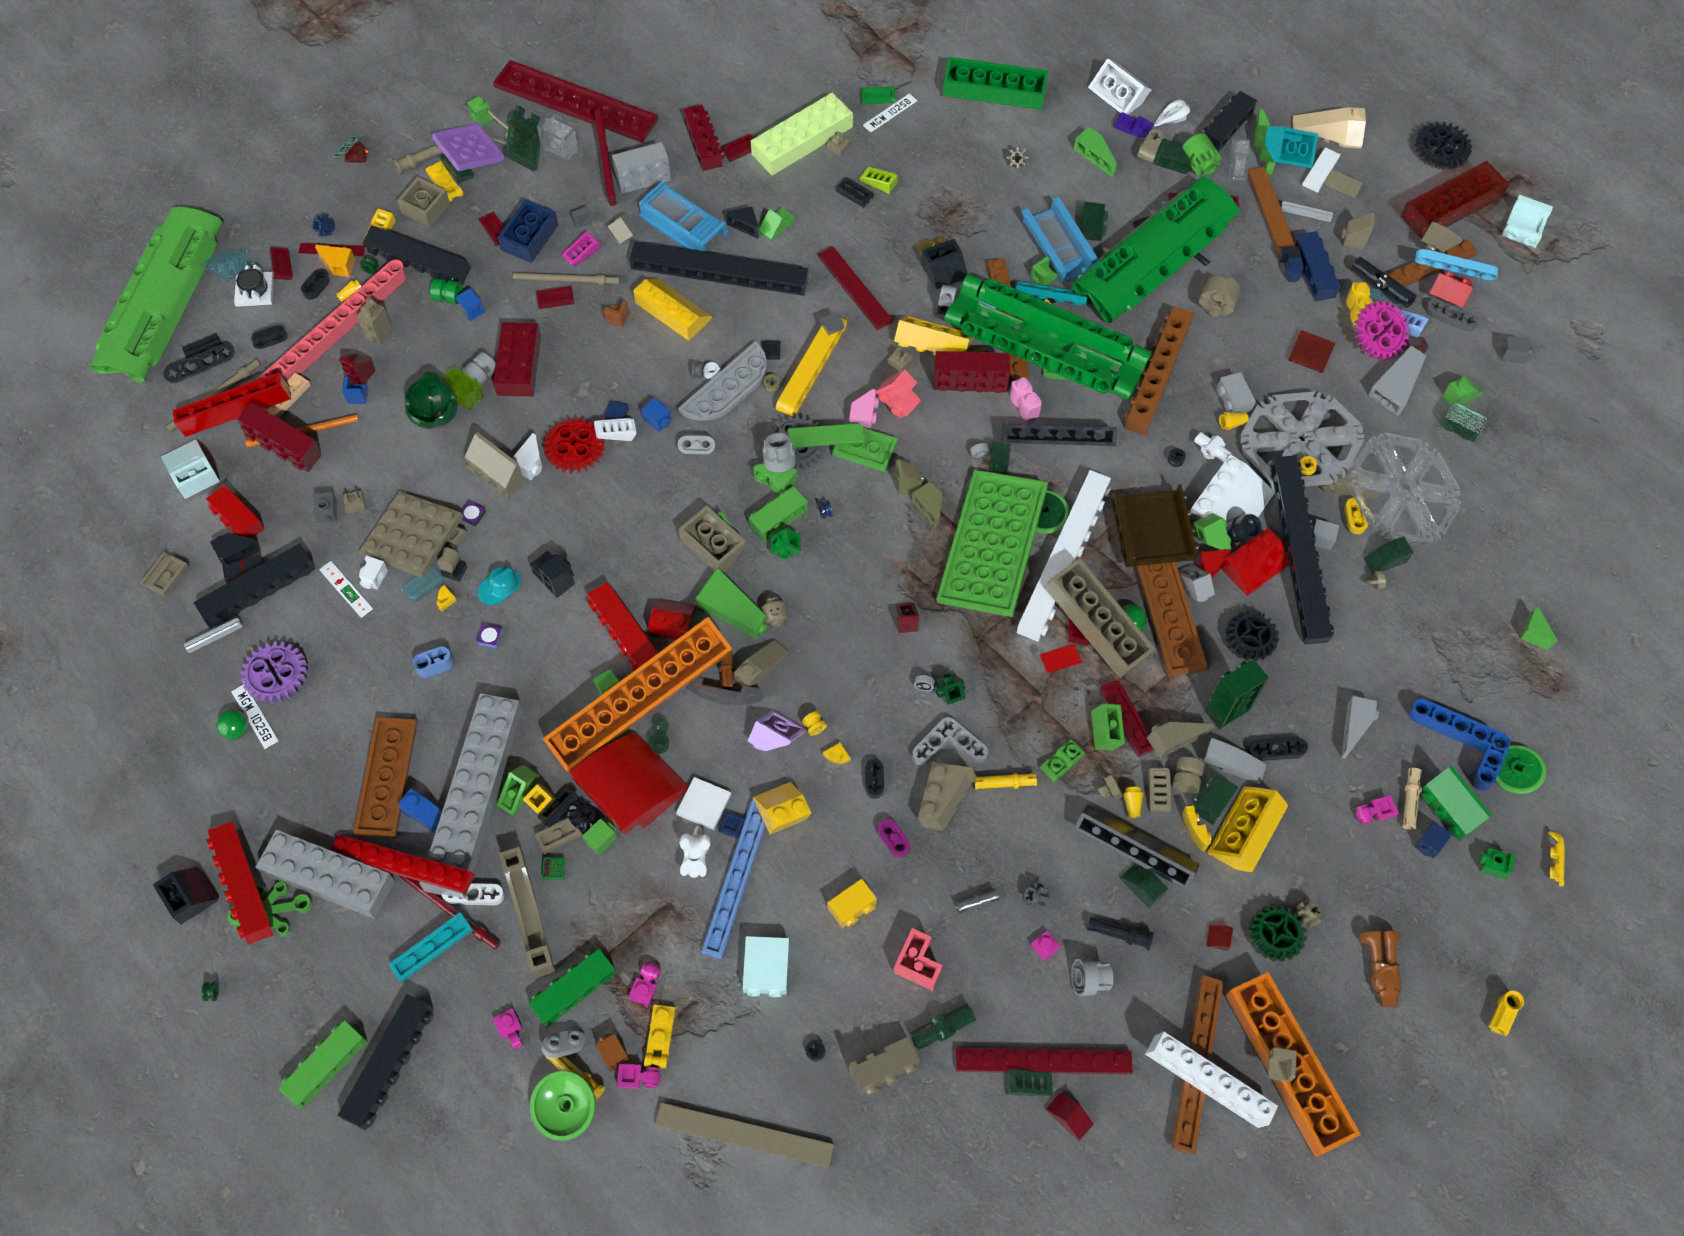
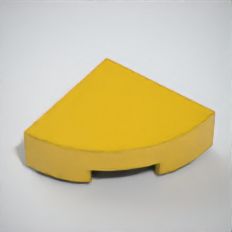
M445 585L439 589L437 596V605L442 612L457 601L456 597Z
M840 742L823 752V756L833 763L842 764L851 761L850 756Z

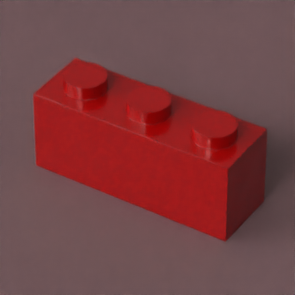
M225 485L206 498L209 503L207 508L214 516L218 514L221 517L219 520L226 528L228 526L232 528V534L254 538L264 530L260 520Z

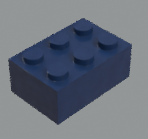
M525 199L498 236L501 250L532 263L558 227L556 212Z

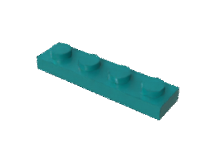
M1019 280L1016 284L1017 290L1035 295L1039 299L1052 298L1056 302L1069 301L1073 305L1078 306L1086 304L1087 295L1080 296L1070 289Z
M460 912L389 963V966L398 980L403 983L474 930L463 913Z

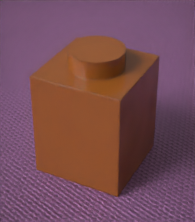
M615 1033L611 1036L607 1034L598 1040L599 1043L595 1045L610 1072L618 1068L619 1064H625L629 1061Z

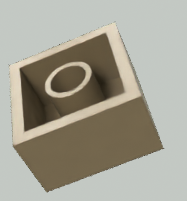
M418 176L397 200L402 215L429 228L450 205L445 189Z

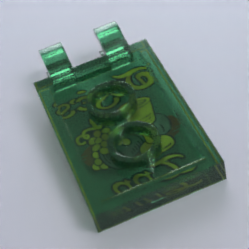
M519 105L518 110H513L509 118L505 156L534 172L538 169L542 128L538 126L540 117L533 113L532 119L528 118L526 120L524 118L525 108Z

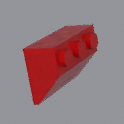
M1267 528L1258 537L1253 538L1228 556L1221 569L1248 596L1287 568L1289 564L1282 541Z

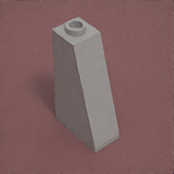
M1410 346L1374 384L1368 396L1399 417L1406 406L1426 355Z

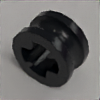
M1179 448L1172 449L1168 456V463L1173 467L1182 466L1186 458L1185 452ZM1174 455L1180 457V460H1176V458L1174 459Z
M819 1040L810 1041L805 1049L809 1060L814 1062L822 1060L826 1052L823 1043ZM815 1045L818 1046V1049H822L816 1057L813 1056V1053H809V1050H812Z

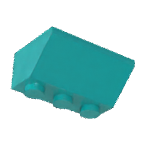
M1268 126L1265 145L1274 162L1312 169L1318 133L1287 127Z

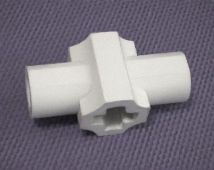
M1200 432L1195 438L1194 442L1201 446V452L1207 459L1217 457L1225 462L1228 456L1232 455L1225 448L1226 444L1223 442V439L1218 435L1210 438Z

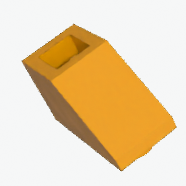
M316 245L315 248L321 261L332 275L350 277L355 262L351 249Z

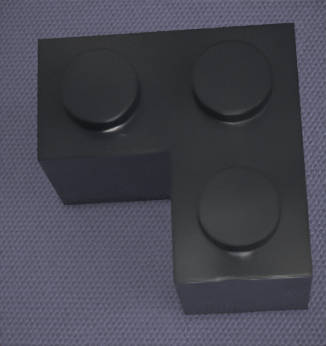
M547 550L530 563L532 573L556 598L575 584L573 579L574 573L570 569L572 566L565 557L562 559L558 554L552 555Z

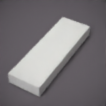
M1324 148L1302 186L1318 193L1341 154Z

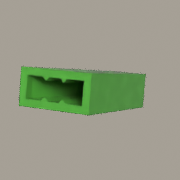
M716 569L696 597L697 607L757 640L759 635H763L767 630L768 624L765 623L766 615L719 569Z

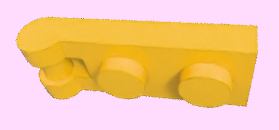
M441 161L425 168L433 183L447 191L450 202L457 196L458 198L464 196L461 188L456 184Z
M653 1006L644 1061L645 1067L656 1065L667 1069L676 1011L675 1007ZM654 1051L662 1052L661 1057L653 1056Z

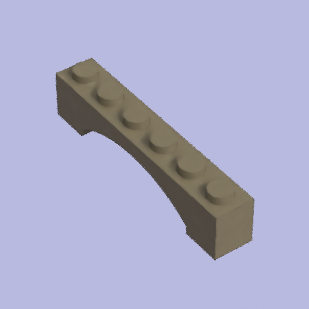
M520 847L501 852L499 856L517 913L531 973L534 978L556 972L524 855Z

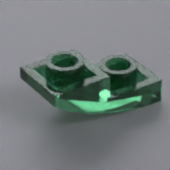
M445 154L440 155L448 172H452L458 183L474 177L471 169L457 171Z

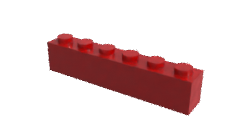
M278 372L173 410L174 424L187 437L239 418L251 402L262 409H266L291 400L289 386Z
M608 582L587 593L589 599L587 604L590 610L597 612L599 615L597 616L598 621L603 627L606 625L609 630L607 633L611 640L618 642L619 651L623 656L627 655L629 658L628 663L633 671L658 654Z
M233 821L209 829L210 838L206 839L209 850H215L216 855L212 856L215 867L221 868L222 872L218 873L222 886L227 885L228 890L224 891L227 902H233L234 908L230 909L233 919L240 922V926L236 927L240 939L245 938L247 945L273 936Z

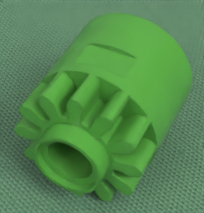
M1204 133L1194 135L1188 139L1181 149L1183 156L1197 176L1200 174L1201 176L1211 174L1221 164L1219 162L1222 160L1221 156Z

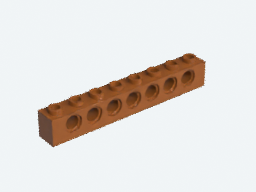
M1176 306L1173 307L1171 312H1167L1164 320L1167 324L1166 326L1162 325L1158 335L1161 338L1160 340L1156 339L1153 347L1155 353H1151L1147 362L1150 365L1148 368L1145 367L1141 377L1144 380L1143 382L1139 381L1135 391L1138 394L1137 396L1133 395L1130 402L1132 409L1131 411L1127 410L1124 420L1127 421L1125 429L1146 436L1191 325L1194 312Z

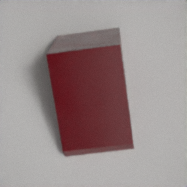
M915 603L895 605L898 633L918 632L919 614Z
M1061 1093L1045 1109L1078 1141L1094 1124L1079 1103Z

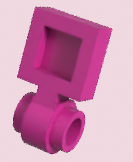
M1391 795L1372 800L1370 802L1371 807H1368L1367 804L1356 808L1357 812L1355 813L1358 821L1362 822L1363 825L1374 821V815L1379 822L1396 817L1399 814Z
M652 962L643 964L640 975L643 976L644 980L636 977L628 997L629 1000L648 1007L650 1006L657 989V985L651 983V981H657L661 973V968L657 964Z
M619 1064L617 1088L640 1089L641 1081L646 1088H657L658 1084H660L661 1073H659L658 1068L649 1067L646 1068V1072L641 1073V1065Z

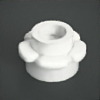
M709 362L703 369V375L707 379H712L721 369L716 363Z

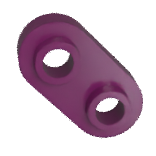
M882 820L878 825L877 831L882 842L894 857L903 858L907 856L910 851V842L894 820ZM890 829L892 832L890 834H886L884 830ZM896 846H902L903 850L898 851Z

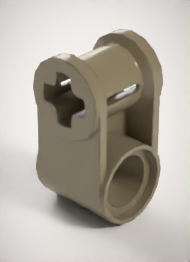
M1153 129L1148 133L1140 147L1137 158L1152 164L1154 163L1163 140V133L1160 130Z

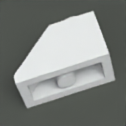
M533 433L512 458L519 464L522 476L529 480H532L542 470L539 445L536 435Z

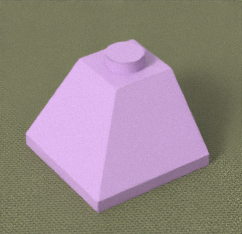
M771 710L756 721L748 742L759 750L767 751L791 744L804 734L806 729L778 712Z

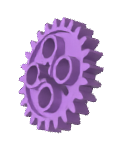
M274 641L273 646H270L267 642L264 649L258 646L259 652L257 653L251 651L253 657H246L248 664H242L245 670L240 672L243 676L240 680L244 684V689L248 691L251 697L254 696L256 701L261 699L266 704L270 699L271 703L274 704L276 699H279L282 703L284 696L291 699V692L297 694L296 687L303 688L300 681L307 680L303 674L308 673V670L305 668L308 664L298 648L294 649L292 644L287 646L285 642H282L279 646ZM267 659H269L283 685L280 686L266 663Z

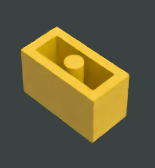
M860 879L827 902V909L841 928L845 926L850 927L859 920V916L864 913L867 915L876 908L877 898L863 879Z

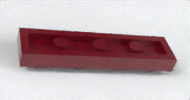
M1119 679L1101 686L1100 691L1107 704L1121 705L1123 731L1136 755L1141 757L1154 751V748L1147 739L1150 733Z

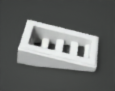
M634 419L598 420L594 422L598 439L632 441L636 435Z

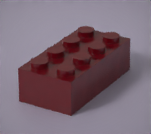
M501 323L493 382L497 396L534 397L541 342L538 323Z
M936 351L934 390L1007 392L1010 375V353Z
M252 402L237 419L241 426L240 429L249 441L260 443L264 450L275 452L278 458L283 461H290L300 471L303 469L309 472L321 456V452L314 439Z

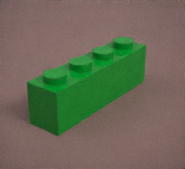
M600 949L596 952H589L584 957V961L579 965L574 964L566 971L567 974L562 978L554 979L549 984V988L543 992L539 991L532 996L528 1004L546 1028L617 974Z

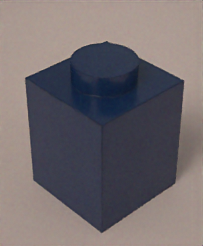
M1434 821L1427 828L1415 847L1423 855L1434 858L1440 853L1452 833Z

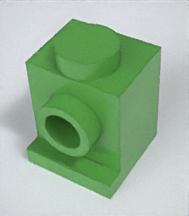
M477 96L467 102L471 117L480 126L494 119L487 112V110H490L489 104L483 101L481 97Z

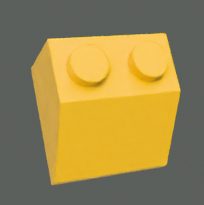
M791 782L753 797L770 835L805 821L811 815L803 794Z

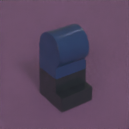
M1299 246L1281 247L1278 260L1279 263H1284L1285 278L1290 282H1297L1303 271Z

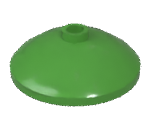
M558 1071L545 1076L536 1085L530 1100V1113L537 1129L546 1137L558 1141L570 1140L584 1133L590 1126L596 1110V1099L592 1087L586 1079L571 1071ZM567 1100L571 1103L569 1109L565 1106Z

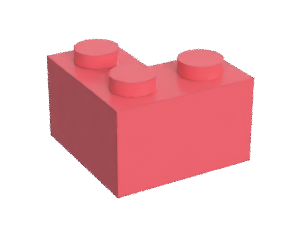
M906 370L888 377L875 391L879 399L886 403L891 412L899 419L909 415L921 401L912 391L917 382Z
M912 928L894 966L893 973L933 991L943 965L925 957L932 937Z

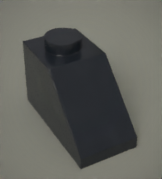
M231 533L220 535L210 541L222 565L241 561L261 551L253 538Z

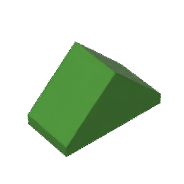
M1535 608L1527 618L1520 639L1549 650L1558 640L1540 608Z

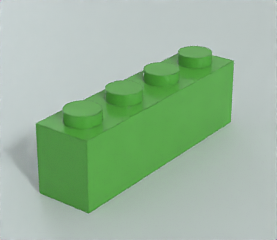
M345 1020L342 1023H338L331 1030L329 1037L326 1040L320 1041L316 1045L315 1051L309 1057L302 1059L298 1064V1068L282 1080V1085L278 1089L295 1106L303 1110L365 1046L367 1041Z

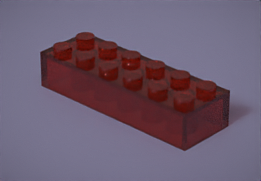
M1485 161L1407 202L1400 217L1422 239L1432 222L1444 227L1456 223L1502 198L1509 183L1488 161Z

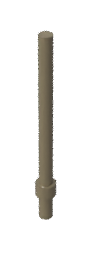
M513 272V280L597 283L598 285L620 283V277H610L605 274L587 276Z
M255 359L245 368L241 367L237 370V374L203 399L228 390L241 379L245 380L250 376L249 373L260 366V363ZM174 420L166 425L170 432L177 428Z

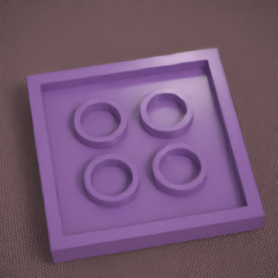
M479 123L433 133L432 139L457 171L504 161L503 153Z

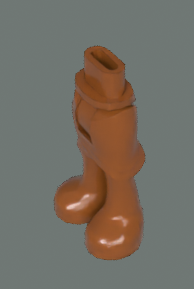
M1372 931L1359 934L1361 943L1368 945L1371 951L1373 972L1371 982L1377 997L1380 998L1381 1007L1399 1006L1398 997L1400 996L1401 979L1399 972L1400 963H1397L1396 949L1397 943L1401 939L1400 932L1385 931L1381 933V931ZM1381 940L1385 946L1387 964L1383 963Z

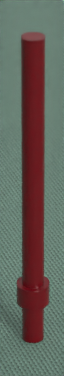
M399 875L403 881L452 918L460 913L438 895L425 892L419 881ZM466 918L474 931L472 933L477 940L485 942L494 950L499 947L500 943L488 934L489 931L482 926L478 927Z

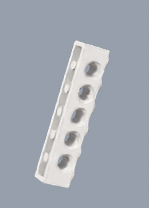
M1166 1032L1154 1036L1145 1055L1257 1128L1269 1126L1278 1105Z

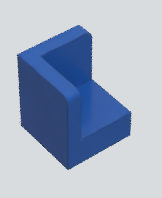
M471 288L456 296V300L463 307L469 321L485 313L482 301Z
M344 377L342 392L347 403L366 404L367 384H351L349 377Z

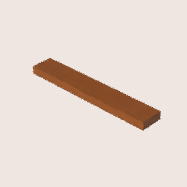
M1265 167L1248 170V178L1279 255L1281 247H1294L1296 245Z

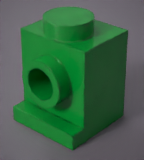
M1488 848L1480 854V872L1505 880L1512 874L1516 854H1508Z

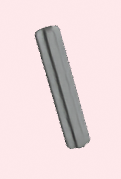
M1283 201L1281 205L1283 212L1330 222L1333 217V212L1301 204Z
M236 617L185 642L184 647L188 653H192L242 628V623Z

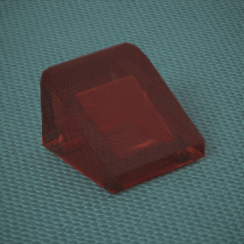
M358 142L346 152L344 161L349 163H365L368 149Z
M1210 925L1206 947L1228 951L1231 947L1233 927Z

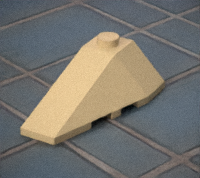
M1347 107L1292 117L1293 129L1318 133V137L1324 138L1323 141L1328 143L1329 141L1337 142L1339 146L1344 148H1362L1366 124L1365 108Z

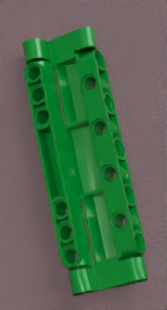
M1202 176L1186 190L1175 195L1089 266L1085 273L1072 283V288L1080 296L1088 294L1102 319L1107 323H1112L1122 313H1126L1134 308L1228 228L1227 224L1239 215L1240 210L1231 196L1222 187L1209 178Z
M967 274L960 294L949 307L944 318L945 322L961 328L967 336L1099 393L1107 394L1110 392L1126 400H1129L1152 353V351L1138 345L1133 347V340L1126 335L996 280L987 279L984 281L971 274ZM979 300L982 301V302H984V303H987V304H989V305H991V306H994V307H996V308H998V309H1001V310H1003V311H1005V312H1008V313H1010V314H1012V315H1015V316H1017V317H1019V318H1022L1023 320L1018 319V318H1016V317H1014V316H1011V315H1009V314H1007V313H1004V312H1002V311H1000V310H997V309H995V308H993V307H990V306H988V305H986V304H983V303L979 302ZM1078 343L1083 344V345H1085V346H1087V347H1090V348H1092V349H1094V350H1097V351H1099V352H1101V353H1104V354H1106V355H1108V356H1111V357H1113V358H1115V359H1118V360H1120V361H1123V363H1122V362H1119V361H1117V360H1114V359H1112V358H1110V357H1107V356H1105V355H1103V354H1100V353H1098V352H1096V351H1093V350H1091V349H1089V348H1086V347H1084V346H1082V345H1079Z

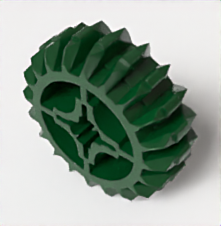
M1272 904L1270 909L1264 906L1262 911L1258 910L1255 913L1256 917L1253 916L1250 920L1253 924H1250L1248 927L1252 931L1248 936L1251 939H1255L1251 946L1258 945L1257 953L1263 951L1265 953L1264 958L1271 955L1272 962H1275L1277 958H1279L1280 962H1284L1286 958L1292 960L1294 955L1298 956L1300 954L1299 949L1305 947L1303 942L1307 940V936L1303 934L1306 933L1307 928L1301 927L1304 920L1298 921L1296 919L1299 913L1292 915L1291 908L1285 911L1283 905H1280L1277 909L1275 904ZM1276 918L1280 919V922L1273 923L1271 921L1267 922L1265 920ZM1287 925L1291 928L1292 933L1288 931ZM1279 927H1281L1280 930H1279V932H1280L1279 935H1280V936H1278V937L1275 939V937H1276L1275 932H1276V930H1277ZM1263 933L1268 936L1269 941L1265 939ZM1277 943H1287L1290 945L1286 948L1275 947Z

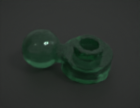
M659 718L653 724V729L656 733L649 738V748L655 754H663L669 749V738L665 734L669 730V723L666 719ZM658 743L663 744L661 747L656 746Z

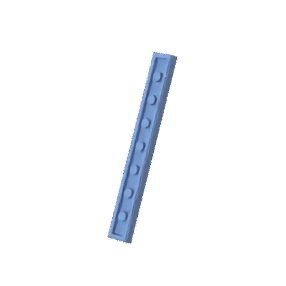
M753 798L701 951L702 954L718 959L723 958L766 827Z

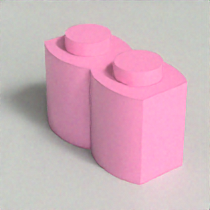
M1024 377L1013 381L1010 399L1019 408L1021 417L1026 422L1039 418L1041 400L1032 391L1030 382Z

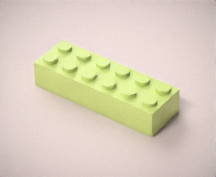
M830 93L751 140V153L771 175H774L829 142L838 131L844 133L853 127V113L833 93Z

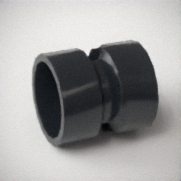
M1254 514L1236 517L1226 523L1227 534L1231 542L1234 543L1256 538L1260 535L1262 529L1261 521Z

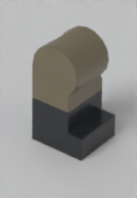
M444 548L443 556L438 559L437 564L443 577L460 582L467 566L461 563L459 553L451 548Z

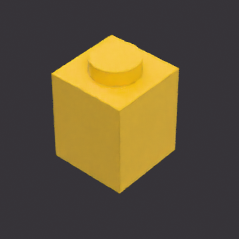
M537 784L524 797L523 801L539 814L556 797L542 784Z

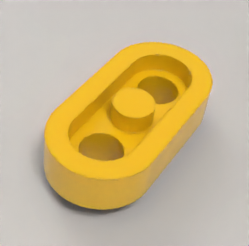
M1350 498L1344 506L1347 527L1353 534H1362L1368 527L1366 507L1361 499Z

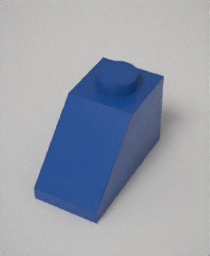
M409 789L398 804V807L404 815L436 833L442 811L427 798Z

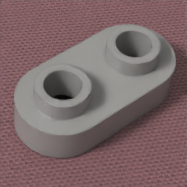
M684 434L678 441L679 450L685 454H710L716 445L715 439L708 434ZM689 440L691 445H685L684 441ZM703 441H708L710 445L705 446Z
M577 1029L549 1035L543 1040L542 1053L551 1059L577 1053L584 1046L585 1036Z

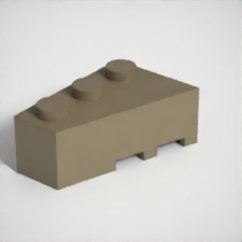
M932 762L918 815V820L923 828L944 831L955 814L959 802L967 795L966 791L971 783H974L977 779L972 767Z
M908 1037L884 1047V1050L875 1055L873 1053L867 1055V1059L858 1064L856 1061L849 1063V1074L861 1096L864 1094L870 1096L879 1090V1086L885 1083L887 1086L898 1080L897 1076L903 1073L909 1075L918 1069L917 1066L920 1063V1059Z

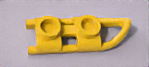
M1549 831L1548 834L1558 843L1555 844V847L1551 846V859H1555V866H1550V879H1555L1556 882H1559V886H1564V839L1560 833Z

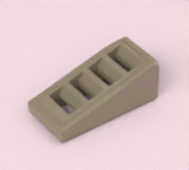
M1150 768L1147 773L1150 812H1171L1170 769ZM1154 785H1164V787H1154ZM1154 793H1165V796H1154ZM1155 801H1165V804H1155Z

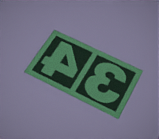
M362 135L351 136L332 157H343Z

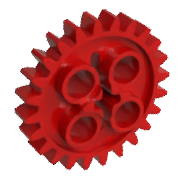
M578 417L575 422L571 418H569L568 423L562 420V425L555 423L556 429L550 428V434L545 435L547 439L544 440L546 458L550 461L551 465L555 464L556 469L561 467L562 472L569 469L570 474H572L573 470L576 469L580 473L581 468L587 471L588 465L593 468V462L599 463V457H603L602 451L605 450V440L597 438L592 421L587 424L586 419L580 422Z

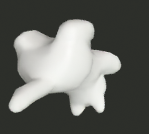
M697 825L693 834H683L679 842L684 852L680 874L682 876L689 874L692 878H696L699 875L704 877L706 875L705 855L711 845L710 837L707 834L702 835L701 826Z

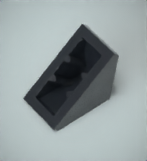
M752 206L727 212L728 226L758 239L759 227Z

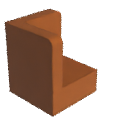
M623 301L621 307L612 305L611 308L605 307L606 323L623 328L629 316L628 302Z

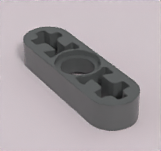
M1439 299L1430 300L1425 309L1429 316L1466 332L1473 331L1478 324V318L1475 315ZM1447 313H1454L1456 318H1450Z

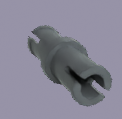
M994 888L981 894L974 893L972 897L955 901L960 915L974 909L981 910L983 906L999 902V896Z

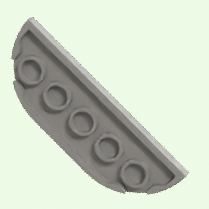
M756 341L682 404L678 408V412L687 418L698 421L714 420L729 413L762 383L766 375V356L761 346Z

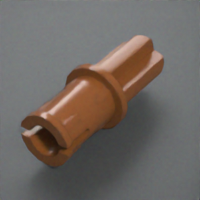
M733 652L721 660L719 672L722 674V687L724 689H731L733 687V672L735 671Z

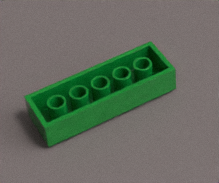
M949 57L944 79L943 96L1042 110L1049 70Z

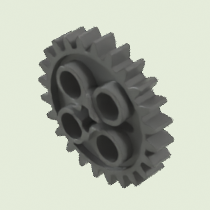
M798 414L795 419L789 415V420L782 417V423L775 421V427H770L771 432H767V437L780 432L788 435L787 431L789 428L819 426V423L813 424V418L807 421L806 415L802 419H799ZM826 445L795 448L796 463L793 468L797 470V466H800L804 470V465L811 468V462L817 464V458L822 459V453H825Z

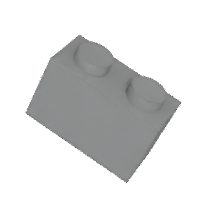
M1239 372L1220 378L1217 393L1222 397L1226 411L1252 412L1256 401L1242 373Z

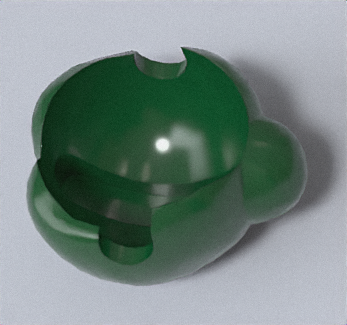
M428 371L423 373L420 379L409 385L405 392V413L413 424L421 428L433 429L445 426L454 419L457 413L458 401L454 391L448 383L441 380L436 372Z

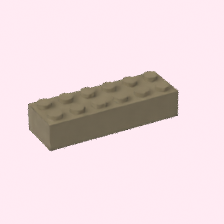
M1080 558L1051 578L1044 587L1119 678L1131 671L1156 650Z

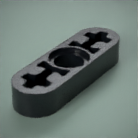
M1302 738L1259 740L1251 743L1248 748V754L1260 761L1296 759L1305 755L1308 750V744ZM1296 744L1299 748H1302L1300 752H1298V750L1294 748ZM1272 746H1281L1283 749V753L1276 754L1273 751ZM1256 747H1258V750L1262 751L1260 755H1258V753L1254 751Z

